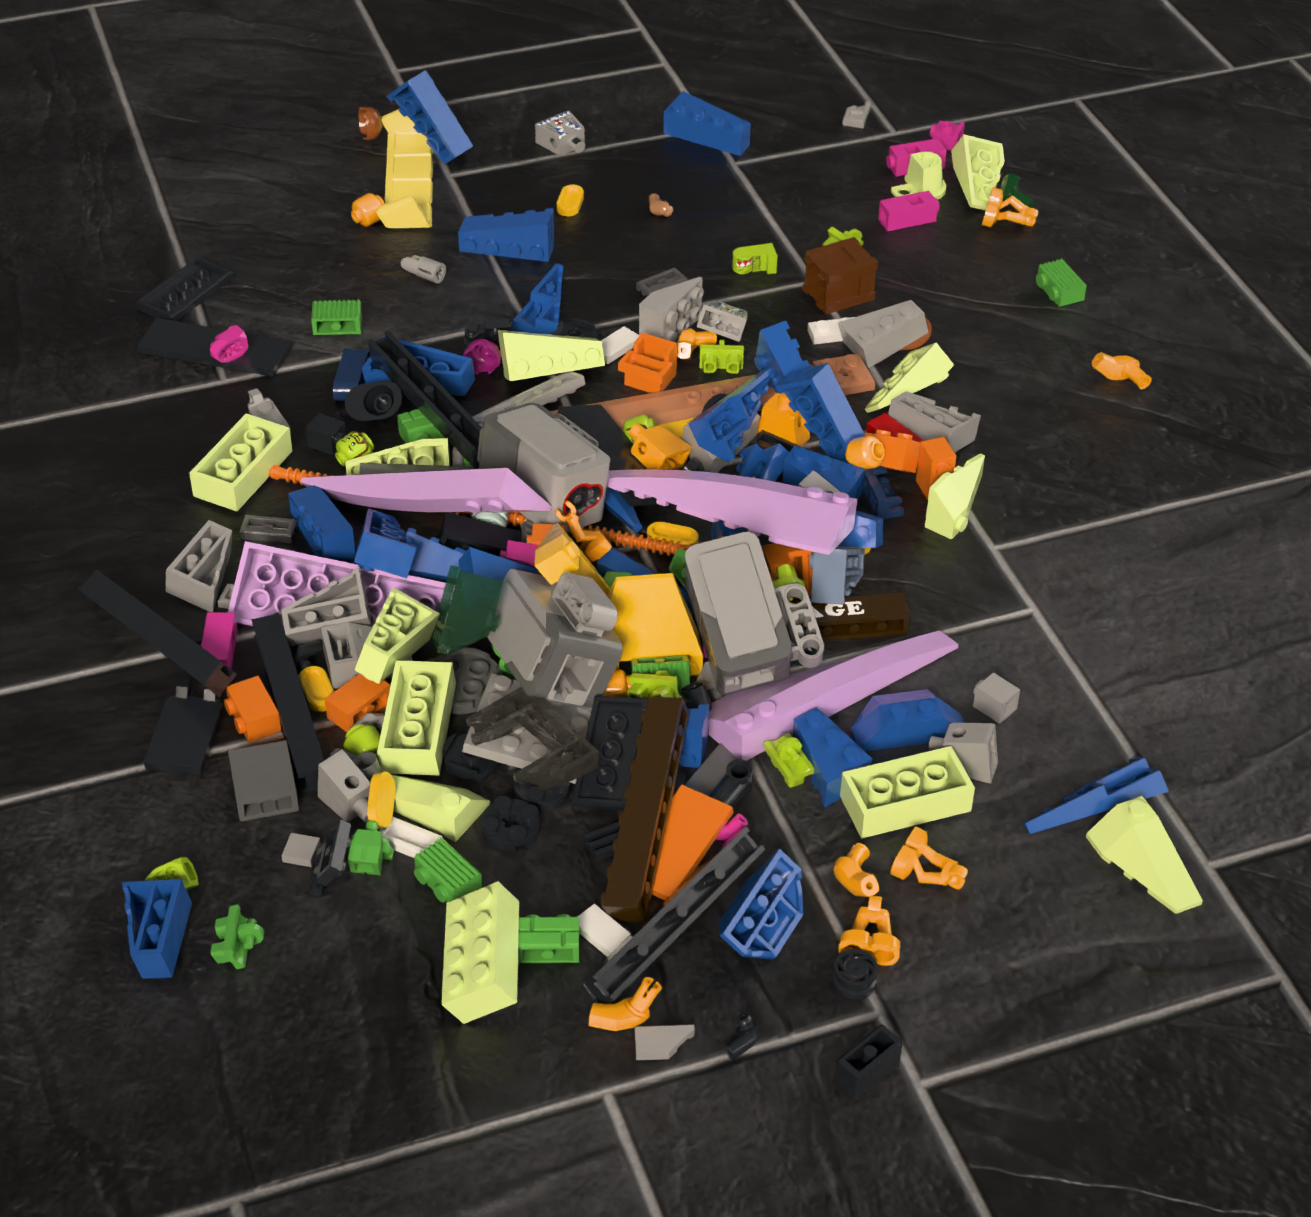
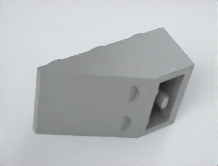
M697 277L654 291L639 304V335L643 332L676 342L683 330L689 329L696 321H699L704 293L702 278Z
M346 622L321 627L323 651L333 689L342 687L352 677L359 674V672L355 671V667L364 643L372 629L371 626ZM410 656L406 661H413L412 656ZM392 672L389 676H387L384 680H386V679H392V677H393V672Z

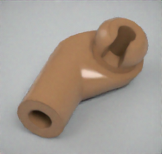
M657 194L649 196V207L652 214L657 216L664 215L665 217H669L672 214L673 207L668 202L660 201V197Z

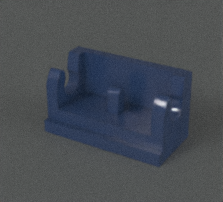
M876 467L865 470L863 494L874 516L883 519L904 516V509L899 504L903 501L901 497L895 496L888 477H876L878 474L887 473V469L885 467Z

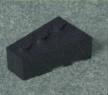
M446 512L436 537L439 539V544L453 550L459 547L467 551L471 547L495 556H500L501 550L506 551L508 540L522 542L520 531Z

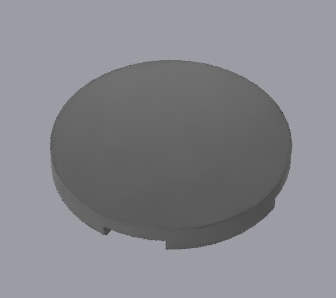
M451 648L449 652L441 654L434 659L431 657L426 661L452 662L456 687L451 714L476 712L491 673L503 676V671L490 658V655L475 648Z

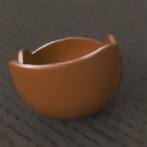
M359 107L360 131L362 134L367 135L363 139L369 141L377 139L383 128L382 117L379 111L372 107Z

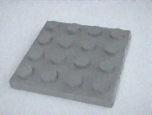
M491 673L465 739L462 752L575 784L581 766L580 761L592 708L571 706L528 696L517 680Z

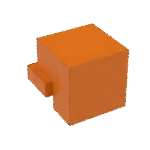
M642 332L633 343V351L628 350L618 362V371L625 373V385L649 393L664 391L677 374V343Z
M776 543L761 545L772 581L778 580L777 567L789 564L794 567L797 578L804 581L808 596L811 597L813 569H810L809 561L813 551Z

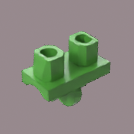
M238 904L229 907L227 917L216 919V934L220 939H224V941L212 944L211 956L218 964L231 962L236 969L245 968L248 949H252L254 944H258L263 940L264 930L256 924L257 921L255 919L243 917Z

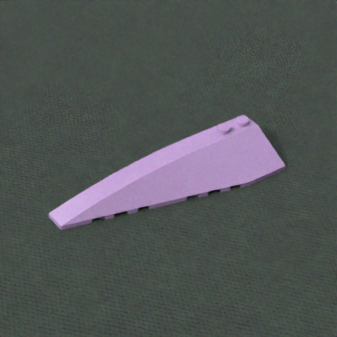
M508 468L303 477L300 481L306 487L315 485L321 488L324 493H327L329 498L388 510L512 513L551 511L552 508L549 503Z
M658 469L611 470L608 473L607 487L621 492L633 490L636 497L642 499L654 497L657 498V504L668 506L669 503L677 505L676 510L711 522L723 520L724 525L728 528L744 527L748 529V532L755 534L757 537L760 536V533L768 535L770 542L830 555L854 529L857 499L850 498L846 493L836 492L831 494L823 492V489L818 487L803 488L729 474Z
M245 541L228 613H235L236 622L248 626H253L251 619L279 613L284 629L281 609L310 593L315 594L328 587V584L334 580L337 582L350 575L352 570L358 568V565ZM359 568L364 580L372 627L393 587L440 613L435 626L485 624L489 612H467L462 586L410 575L404 578L377 569L366 571Z
M936 631L789 675L788 678L775 683L726 695L711 703L712 710L709 711L708 735L719 744L722 743L737 759L747 761L765 751L763 748L765 741L777 740L787 733L793 736L794 719L817 707L829 717L958 648V643L941 631Z

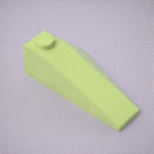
M937 343L910 351L894 368L892 372L895 375L886 379L883 383L885 388L879 390L866 406L865 411L869 413L890 405L893 398L904 392L915 393L935 382H942L949 376L948 371L954 364Z
M448 438L420 439L346 461L347 475H359L360 463L450 466Z
M980 453L966 461L964 467L957 466L954 468L953 473H944L930 487L925 521L926 528L951 540L958 532L964 531L968 524V515L982 477L985 455Z

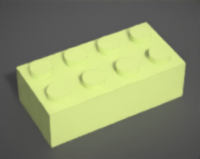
M245 414L189 473L193 496L238 511L267 480L273 464L280 465L292 452L290 428Z
M396 660L377 750L382 772L440 776L443 746L446 742L456 687L452 662Z
M952 746L842 772L840 797L862 839L971 812L975 787Z
M495 882L446 904L442 1005L463 1024L517 1003L519 901L500 882Z

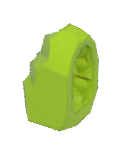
M187 857L178 858L155 868L145 879V881L181 879L186 890L199 885L194 866Z

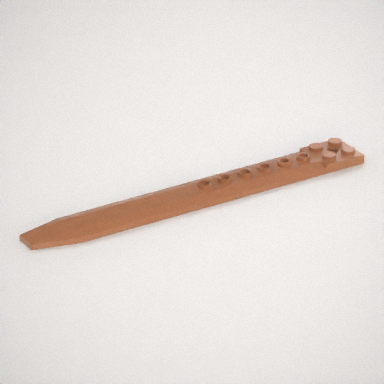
M859 353L813 361V364L810 365L812 367L828 363L844 395L875 390V381ZM755 375L588 405L601 404L621 430H624L623 424L625 420L641 414L654 418L656 425L699 416L710 398L718 394H730ZM767 385L769 387L767 393L763 394L760 399L762 404L758 411H762L764 404L776 394L774 388H770L769 385ZM554 410V411H550V412H551V413H557L558 410Z

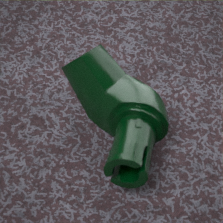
M1006 173L1001 182L1003 201L1013 195L1023 204L1032 208L1035 200L1019 191V176L1013 173Z

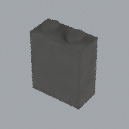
M286 740L228 750L240 822L299 811Z

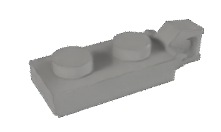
M257 388L248 391L250 400L247 405L250 415L290 428L270 398L263 399L261 392Z

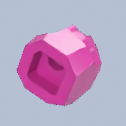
M237 325L231 326L226 331L215 336V340L210 345V355L221 363L235 360L243 356L248 350L247 337L244 331Z

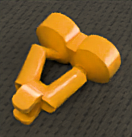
M992 187L982 225L992 227L997 220H1009L1021 225L1034 226L1038 210L1029 208V206L1023 204L1013 195L1003 201V190ZM1011 204L1019 213L1011 211L999 213V210Z
M565 501L564 503L570 508V512L567 515H562L556 509V516L559 520L567 523L576 542H582L580 548L591 562L597 561L612 548V545L599 530H582L579 517L576 515L575 506L570 501Z
M915 826L893 862L891 875L905 880L914 869L919 883L944 886L948 884L955 889H961L965 883L968 870L958 865V862L937 853L927 845V832ZM923 854L932 864L941 868L942 871L924 872L918 858Z
M870 896L868 907H861L858 910L852 929L841 934L839 953L850 949L863 950L872 955L877 964L882 966H890L898 961L900 941L892 936L889 912L881 909L882 897ZM872 922L876 923L879 933H874L873 936H870L864 930L868 923Z

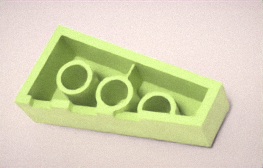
M498 330L504 377L509 381L605 366L602 341L598 339Z
M393 587L364 643L355 671L364 675L370 681L378 684L381 683L394 671L396 660L406 661L430 640L440 613Z

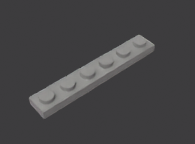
M572 371L564 372L474 415L472 418L483 427L484 417L489 414L525 403H537L541 406L546 403H553L559 397L574 393L577 388L584 386V376Z

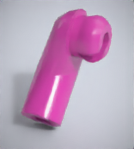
M741 814L734 816L724 826L715 840L726 841L733 833L748 825L746 818Z

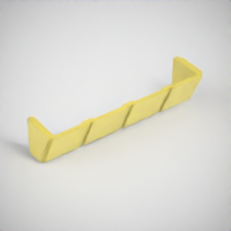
M396 110L382 117L383 125L388 132L385 205L377 208V214L385 227L429 228L432 226L433 150L426 143L427 138L420 133L418 134L413 128L415 124L408 116L404 117Z

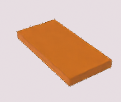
M684 785L680 786L671 801L652 895L666 900L694 872L734 813L732 806Z

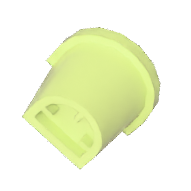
M932 152L911 154L908 172L905 175L907 184L892 187L891 193L894 197L905 196L898 193L901 190L909 191L910 194L930 191L934 198L937 200L941 199L946 192V183L943 180L940 156Z

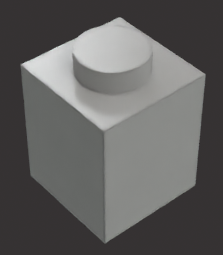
M992 673L985 680L982 679L976 684L973 691L975 694L973 707L1000 724L1017 710L1020 689Z

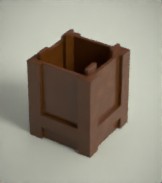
M855 237L806 251L804 258L806 273L802 290L805 294L812 296L816 301L815 305L825 314L875 300L874 289L878 261L869 255Z

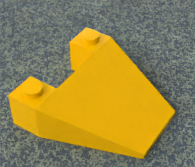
M559 523L553 525L535 550V567L551 585L558 582L564 572L591 577L605 595L608 596L610 587Z
M673 573L616 577L607 597L617 610V621L612 631L622 643L623 649L619 662L631 661V659L687 655L690 676L699 675L703 669V653L699 631Z

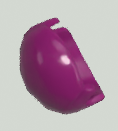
M486 339L472 341L463 353V356L472 358L475 375L481 372L491 374L501 363L502 355L497 344Z

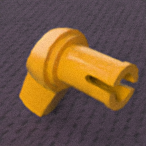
M692 328L683 330L677 341V356L681 359L690 360L696 346L716 345V333L710 331L695 332Z
M1099 352L1092 360V366L1110 380L1130 378L1140 389H1145L1152 381V378L1140 368V362L1131 356L1113 357Z
M861 843L854 844L846 856L836 859L833 871L836 879L854 896L869 897L879 891V885L873 874L866 873L860 868L870 856L869 849Z
M645 977L633 997L623 999L616 1004L593 1003L589 1015V1026L620 1031L641 1025L649 1018V1007L661 991V985L656 981L651 990L648 991L654 979Z

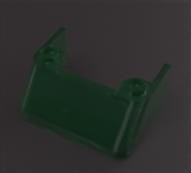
M450 565L438 610L440 615L430 642V646L436 653L452 654L487 637L490 631H496L499 615H495L503 581L460 571L459 567Z

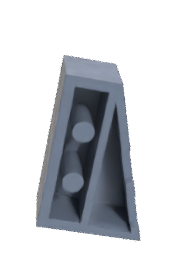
M837 546L830 555L812 552L809 561L810 569H813L811 602L843 605L845 603L844 595L849 596L851 594L849 587H855L863 576L865 548Z

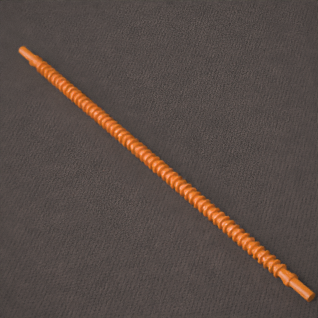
M274 464L269 471V476L272 479H285L288 483L292 480L294 484H297L299 481L300 485H303L300 482L303 477L328 476L327 474L321 476L319 472L314 475L313 471L307 473L306 470H302L300 472L298 468L293 471L292 467L285 469ZM455 512L457 515L462 513L464 517L469 514L471 518L472 515L471 512ZM520 512L507 513V525L513 523V526L520 524L521 527L525 520H529ZM592 525L581 527L582 530L587 531L599 530L610 544L612 542L616 546L622 544L624 548L630 545L631 549L637 547L638 550L644 548L645 552L651 549L652 553L659 551L661 555L664 552L667 553V556L675 555L676 550H687L693 546H684L680 542L673 544L672 540L667 543L665 539L659 541L657 537L652 540L650 536L644 538L642 534L636 537V533H633L631 536L629 532L622 534L621 530L615 533L614 529L607 531L605 527L600 530L599 526L592 528Z

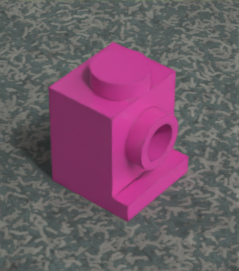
M939 121L937 125H932L930 137L932 139L938 138L946 150L951 151L963 136L965 123L960 122L957 125L950 121Z

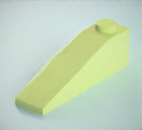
M963 134L951 150L953 168L969 206L986 210L992 187L996 188L1001 176L1000 170L1004 164L1003 146L1001 143Z
M392 775L396 787L393 811L454 842H457L490 805V800L465 788Z
M1143 796L1117 804L1087 832L1086 838L1103 860L1109 864L1111 862L1115 863L1124 870L1123 875L1130 880L1135 878L1147 887V893L1175 914L1202 905L1203 900L1165 828Z

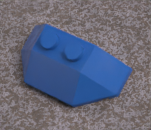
M928 689L872 696L851 727V734L854 742L864 751L926 744L929 743L931 736L944 738L951 723L965 722L960 712Z
M778 849L745 882L718 923L719 935L742 957L774 959L777 957L803 916V892L800 879H802V869L781 849Z

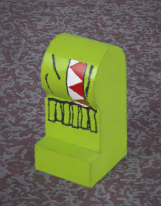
M768 243L736 248L733 251V271L738 274H747L751 271H766L767 274L777 273V254L773 244Z

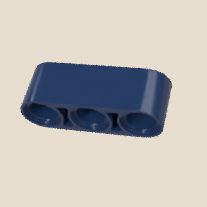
M344 349L333 383V399L335 401H345L351 389L365 383L362 367L370 357L369 350Z

